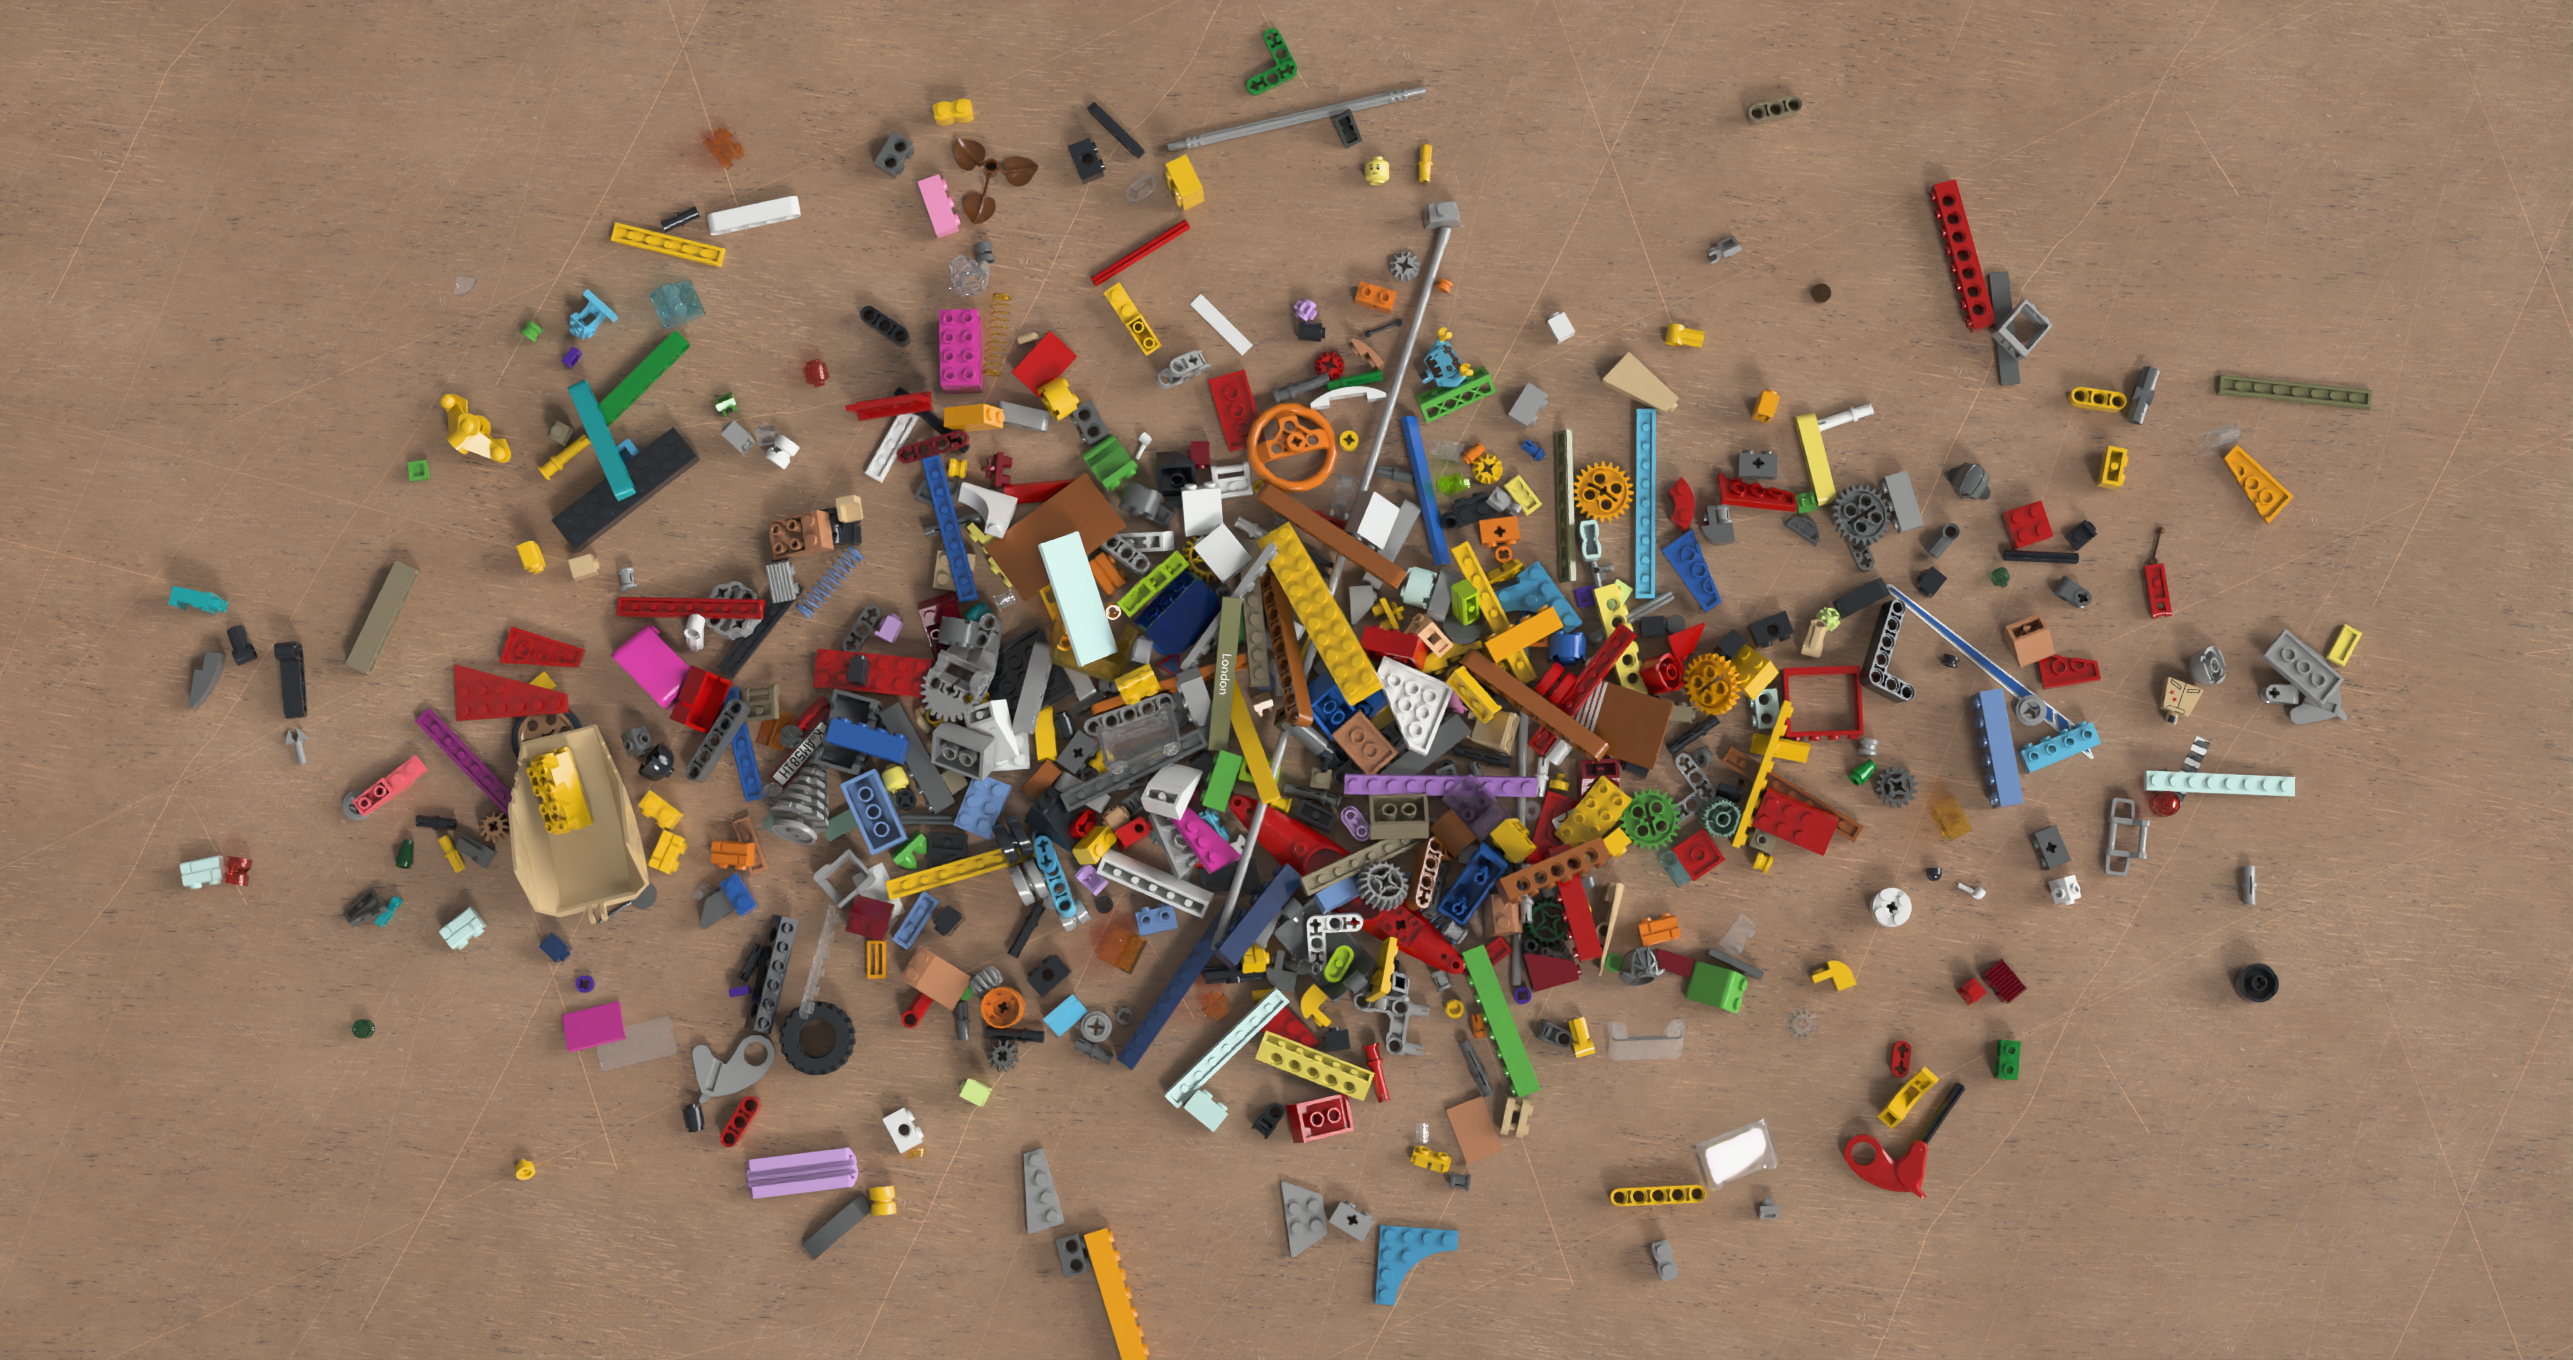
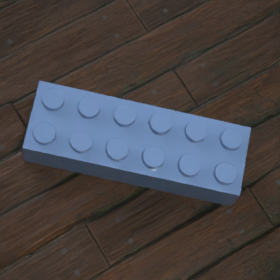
M2003 688L1979 692L1973 695L1971 707L1972 710L1976 711L1977 718H1974V723L1980 733L1978 744L1983 749L1984 756H1981L1983 767H1986L1987 771L1985 782L1990 787L1991 794H1988L1989 803L1993 805V809L2024 803Z

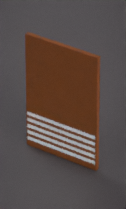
M1602 680L1573 719L1609 745L1610 748L1605 753L1606 755L1654 770L1674 703Z

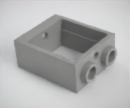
M2025 299L2012 309L1992 332L1991 336L2016 361H2019L2030 353L2053 325L2045 315H2042L2036 309L2032 302ZM2019 312L2038 329L2025 346L2006 329Z

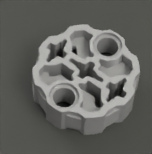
M737 581L716 586L710 597H708L719 599H748L752 597V599H760L754 591ZM705 619L707 625L712 630L728 640L748 637L753 633L756 625L761 623V620L720 619L719 623L715 624L716 619Z

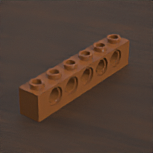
M1600 836L1503 877L1495 882V885L1503 903L1511 902L1513 905L1522 901L1521 897L1528 895L1530 898L1539 894L1538 890L1542 888L1549 890L1555 887V883L1558 881H1562V883L1568 882L1577 873L1579 876L1590 872L1589 868L1595 866L1596 869L1603 867L1611 856ZM1584 854H1587V855L1590 856V859H1591L1590 862H1588L1587 860H1585ZM1567 861H1571L1573 863L1574 869H1571L1568 866ZM1551 868L1557 871V876L1552 875ZM1534 875L1540 878V883L1535 882ZM1517 882L1523 885V890L1517 888Z

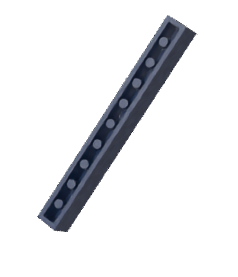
M1225 904L1117 1057L1118 1061L1131 1070H1134L1214 955V950L1210 949L1215 932L1218 929ZM1235 905L1229 926L1237 922L1239 919L1237 916L1243 910Z

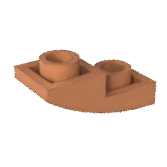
M1355 338L1351 340L1350 344L1352 346H1350V350L1355 357L1358 355L1362 359L1368 356L1366 358L1371 368L1375 367L1376 370L1384 367L1381 358L1369 346Z

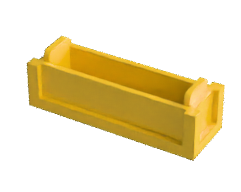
M1464 665L1455 670L1446 681L1483 724L1492 720L1495 717L1494 714L1501 710L1502 707L1495 703L1468 673Z

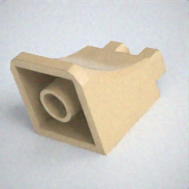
M1469 711L1468 719L1476 721L1474 728L1468 726L1472 733L1466 737L1476 744L1510 755L1521 718L1516 713L1498 711L1494 714L1495 717L1492 720L1483 724L1473 712Z

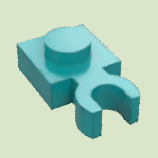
M394 896L387 906L388 911L376 916L374 923L380 927H385L396 913V910L401 906L403 900L398 896Z

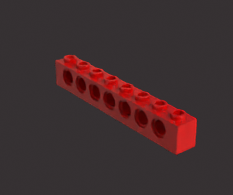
M1953 179L1934 184L1931 191H1929L1931 201L1936 206L1934 210L1937 220H1940V235L1942 238H1945V253L1947 256H1950V271L1952 274H1955V289L1957 292H1960V307L1962 310H1965L1966 327L1970 328L1971 333L1993 328L1996 325V320L1957 181ZM1942 199H1948L1951 202V206H1945L1942 203ZM1947 217H1953L1956 220V224H1950ZM1952 235H1958L1961 238V242H1955ZM1957 253L1965 254L1966 260H1960ZM1962 271L1970 272L1971 278H1965ZM1967 290H1975L1976 296H1970ZM1973 307H1978V308H1980L1981 314H1980V315L1975 314V313L1973 312L1972 308H1973Z

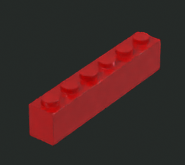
M1568 843L1548 849V855H1545V859L1572 849L1571 844ZM1567 861L1568 866L1571 869H1574L1573 863L1571 861ZM1552 868V875L1557 876V871ZM1577 873L1572 876V880L1565 883L1558 881L1555 884H1557L1558 892H1556L1558 903H1562L1564 908L1561 911L1563 921H1567L1569 929H1566L1569 940L1574 942L1575 947L1572 948L1574 958L1578 959L1579 963L1602 957L1603 952L1583 884Z

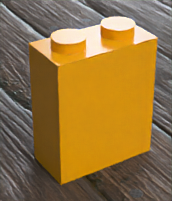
M987 404L944 408V427L965 432L1003 428V409Z

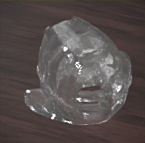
M958 254L952 262H949L950 279L954 283V286L949 288V293L957 297L974 296L982 293L988 284L990 272L988 262L982 260L980 263H977L967 256Z

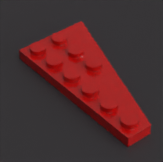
M454 664L456 721L458 722L569 713L568 694Z

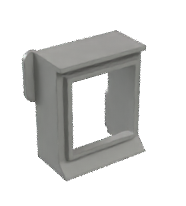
M850 849L831 865L825 864L813 875V879L841 910L857 895L869 888L876 880L873 874ZM850 859L867 879L843 899L826 879Z

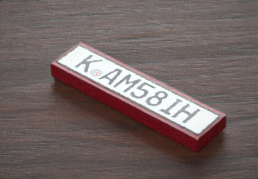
M820 718L802 738L801 744L793 748L769 775L783 789L811 759L814 748H818L821 745L827 723Z

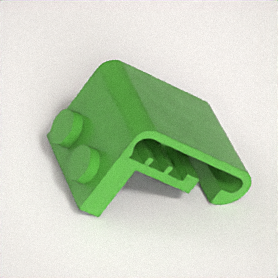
M1110 434L1081 455L1107 492L1116 489L1121 485V482L1133 477L1138 471L1137 464L1129 457L1113 434Z
M1695 961L1684 998L1737 1014L1742 1005V995L1747 988L1748 977L1732 970Z

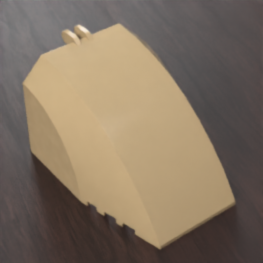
M596 724L521 742L517 761L519 765L518 771L515 772L514 776L516 780L515 786L512 788V800L508 805L513 871L535 912L563 917L588 911L590 923L594 924L596 923L595 909L600 908L601 919L607 921L606 906L636 899L649 885L642 841L633 808L599 728ZM568 746L571 750L594 822L584 828L570 830L566 834L555 835L553 832L548 833L545 829V823L539 811V804L543 803V798L541 796L537 797L533 793L526 770L531 765L532 756L546 754L547 750L553 748L558 749Z

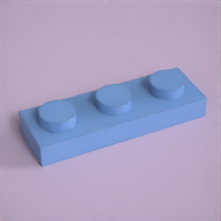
M923 891L892 940L909 950L940 901Z

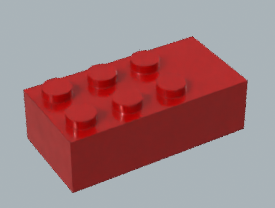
M1767 787L1752 826L1824 856L1838 825L1839 816Z

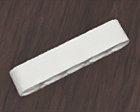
M789 196L714 212L707 215L710 235H721L795 219L801 216L797 196Z

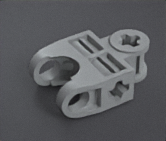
M1194 350L1173 359L1168 364V368L1156 375L1155 380L1159 387L1167 389L1187 381L1194 375L1197 376L1205 372L1211 365L1207 364L1202 355V350ZM1160 376H1165L1168 384L1163 383Z

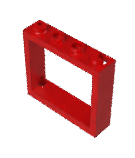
M1861 665L1781 669L1782 701L1786 700L1789 702L1788 677L1852 675L1855 730L1791 732V721L1787 717L1784 724L1787 725L1784 738L1794 741H1801V738H1809V741H1820V737H1828V740H1840L1839 737L1847 736V740H1857L1859 736L1864 735L1862 686L1859 681Z

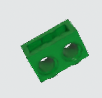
M1997 1040L1995 1079L2018 1081L2021 1041Z

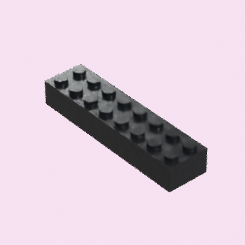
M672 427L625 463V467L636 489V494L618 501L606 478L551 521L571 547L580 553L695 465L700 459L679 432Z

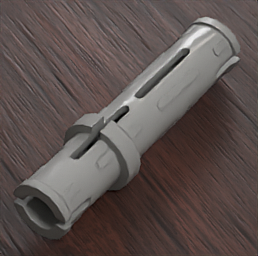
M1520 864V870L1525 869V864ZM1520 883V890H1523V885ZM1526 895L1521 897L1522 901L1518 902L1520 906V923H1525V915H1527V923L1533 922L1532 906L1534 901L1532 897L1529 898Z

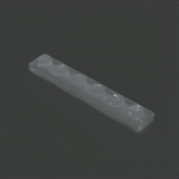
M829 905L799 1009V1016L802 1019L808 1020L809 1013L812 1014L814 1011L815 1002H813V998L818 996L820 989L818 981L819 978H823L825 971L823 963L824 960H828L830 953L828 945L829 942L832 943L834 940L835 931H833V927L838 925L840 914H837V906Z

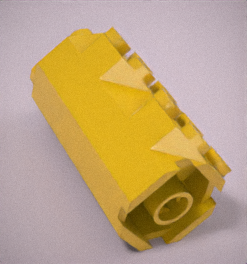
M569 747L553 748L547 750L546 754L532 756L531 765L527 768L526 773L530 779L533 793L537 797L541 796L543 798V803L539 804V811L542 814L546 831L560 835L569 833L570 830H578L593 824L594 818Z

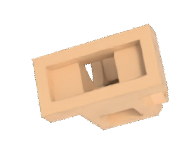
M1418 613L1414 616L1411 624L1404 632V634H1408V632L1416 633L1439 658L1454 646L1427 614Z

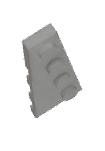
M1043 1148L1025 1153L1028 1234H1032L1063 1224L1065 1219Z

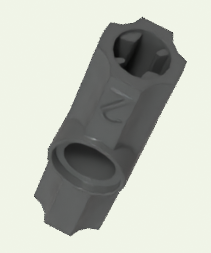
M2144 366L2138 384L2133 389L2130 398L2131 404L2125 419L2131 424L2142 425L2147 408L2152 403L2155 394L2154 387L2160 373L2156 368Z

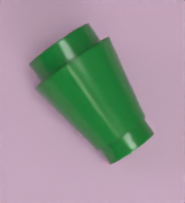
M1868 759L1850 770L1848 777L1854 785H1864L1877 766L1874 761Z

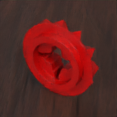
M1325 351L1319 354L1314 363L1315 372L1319 375L1327 371L1324 364L1332 359V365L1336 368H1330L1327 373L1330 381L1338 379L1343 374L1345 368L1341 355L1335 351Z

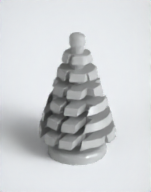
M814 759L809 760L807 767L802 768L800 775L794 778L792 784L785 789L784 794L777 799L778 802L770 809L771 815L777 819L773 822L772 831L780 838L800 845L815 844L817 839L816 833L829 829V821L827 820L829 816V810L827 809L829 799L825 796L829 793L828 786L826 785L828 784V775H826L828 767L814 764Z

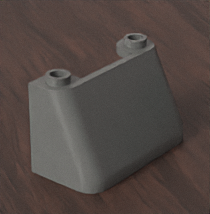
M834 689V692H831L828 698L831 711L822 743L818 748H814L812 753L813 763L859 776L865 772L869 755L825 741L832 718L837 720L839 716L849 719V721H852L851 724L856 725V722L864 723L870 726L871 730H874L875 727H878V719H880L878 713L882 712L883 703L879 700Z

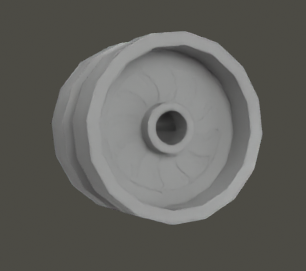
M1033 857L1023 861L1025 874L1017 864L1008 868L1025 906L1035 902L1032 890H1035L1041 899L1051 895L1045 876Z

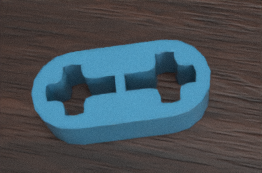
M1040 836L1034 842L1037 863L1043 872L1051 873L1057 866L1053 844L1048 837ZM1042 842L1048 844L1045 846L1046 852L1039 847L1042 846ZM1045 857H1047L1048 860L1052 862L1049 863V867L1043 865L1046 863Z

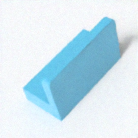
M1072 994L1043 1020L1057 1036H1061L1086 1015L1088 1011Z

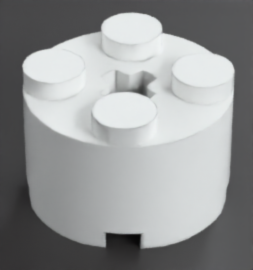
M1887 888L1877 892L1872 897L1869 905V911L1874 921L1878 925L1888 928L1899 926L1906 922L1912 909L1910 897L1897 888ZM1892 903L1894 910L1889 912V908L1886 907Z

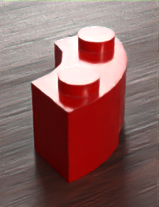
M1680 477L1668 491L1667 495L1673 505V514L1669 521L1684 533L1692 521L1695 501L1690 486Z

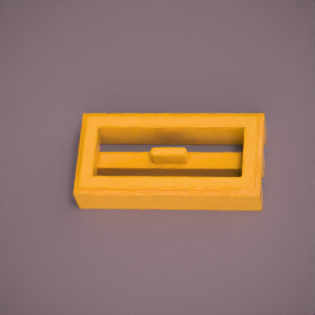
M867 940V979H887V940L885 942ZM871 944H875V975H871ZM879 944H882V975H879Z

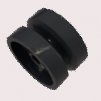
M1016 815L1006 820L1010 829L1009 832L1006 831L1001 823L991 827L996 836L995 840L1003 855H1006L1010 865L1019 861L1020 856L1016 848L1019 847L1024 856L1035 852Z

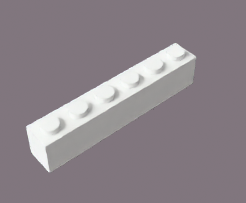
M1110 848L1103 855L1096 872L1202 919L1214 895L1212 892L1182 879L1177 880L1175 876Z

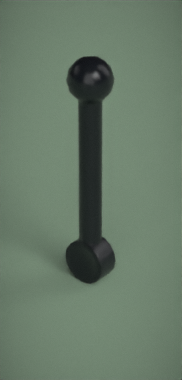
M1396 319L1395 322L1374 329L1372 331L1367 330L1365 331V336L1371 337L1372 334L1391 328L1393 326L1400 327L1402 325V320Z

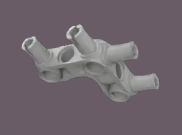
M1369 973L1366 978L1369 983L1356 994L1354 993L1353 1004L1355 1008L1368 1013L1373 1011L1386 1013L1389 1016L1390 1026L1389 1032L1386 1033V1050L1390 1054L1399 1056L1411 1054L1422 1057L1423 1051L1415 1049L1424 1050V1044L1410 1043L1405 1040L1407 1026L1411 1015L1428 1018L1429 1013L1421 1012V1010L1429 1011L1430 1006L1413 1004L1409 999L1410 997H1408L1411 982L1408 979L1406 995L1401 997L1384 995L1374 1002L1368 1001L1365 1007H1359L1356 1003L1359 996L1366 997L1367 994H1371L1370 982L1372 973ZM1403 1002L1406 1009L1403 1013L1396 1012V1003ZM1393 1040L1398 1041L1400 1044V1048L1396 1052L1391 1051L1389 1048V1043Z

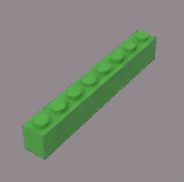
M1484 944L1461 952V958L1469 972V975L1466 976L1470 987L1474 985L1476 991L1473 994L1477 1005L1481 1004L1483 1011L1480 1012L1484 1023L1488 1022L1490 1026L1488 1033L1491 1041H1496V1054L1499 1059H1503L1505 1064L1502 1066L1503 1072L1506 1077H1510L1512 1082L1509 1084L1512 1094H1516L1518 1098L1541 1090Z

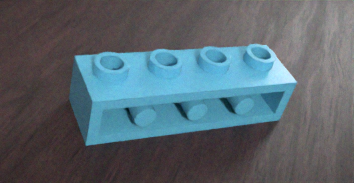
M2084 721L2076 724V729L2069 731L2067 728L2057 732L2058 736L2051 739L2050 736L2040 739V744L2033 746L2030 743L2021 747L2023 751L2019 752L2018 755L2026 773H2031L2101 744L2093 723L2087 724Z

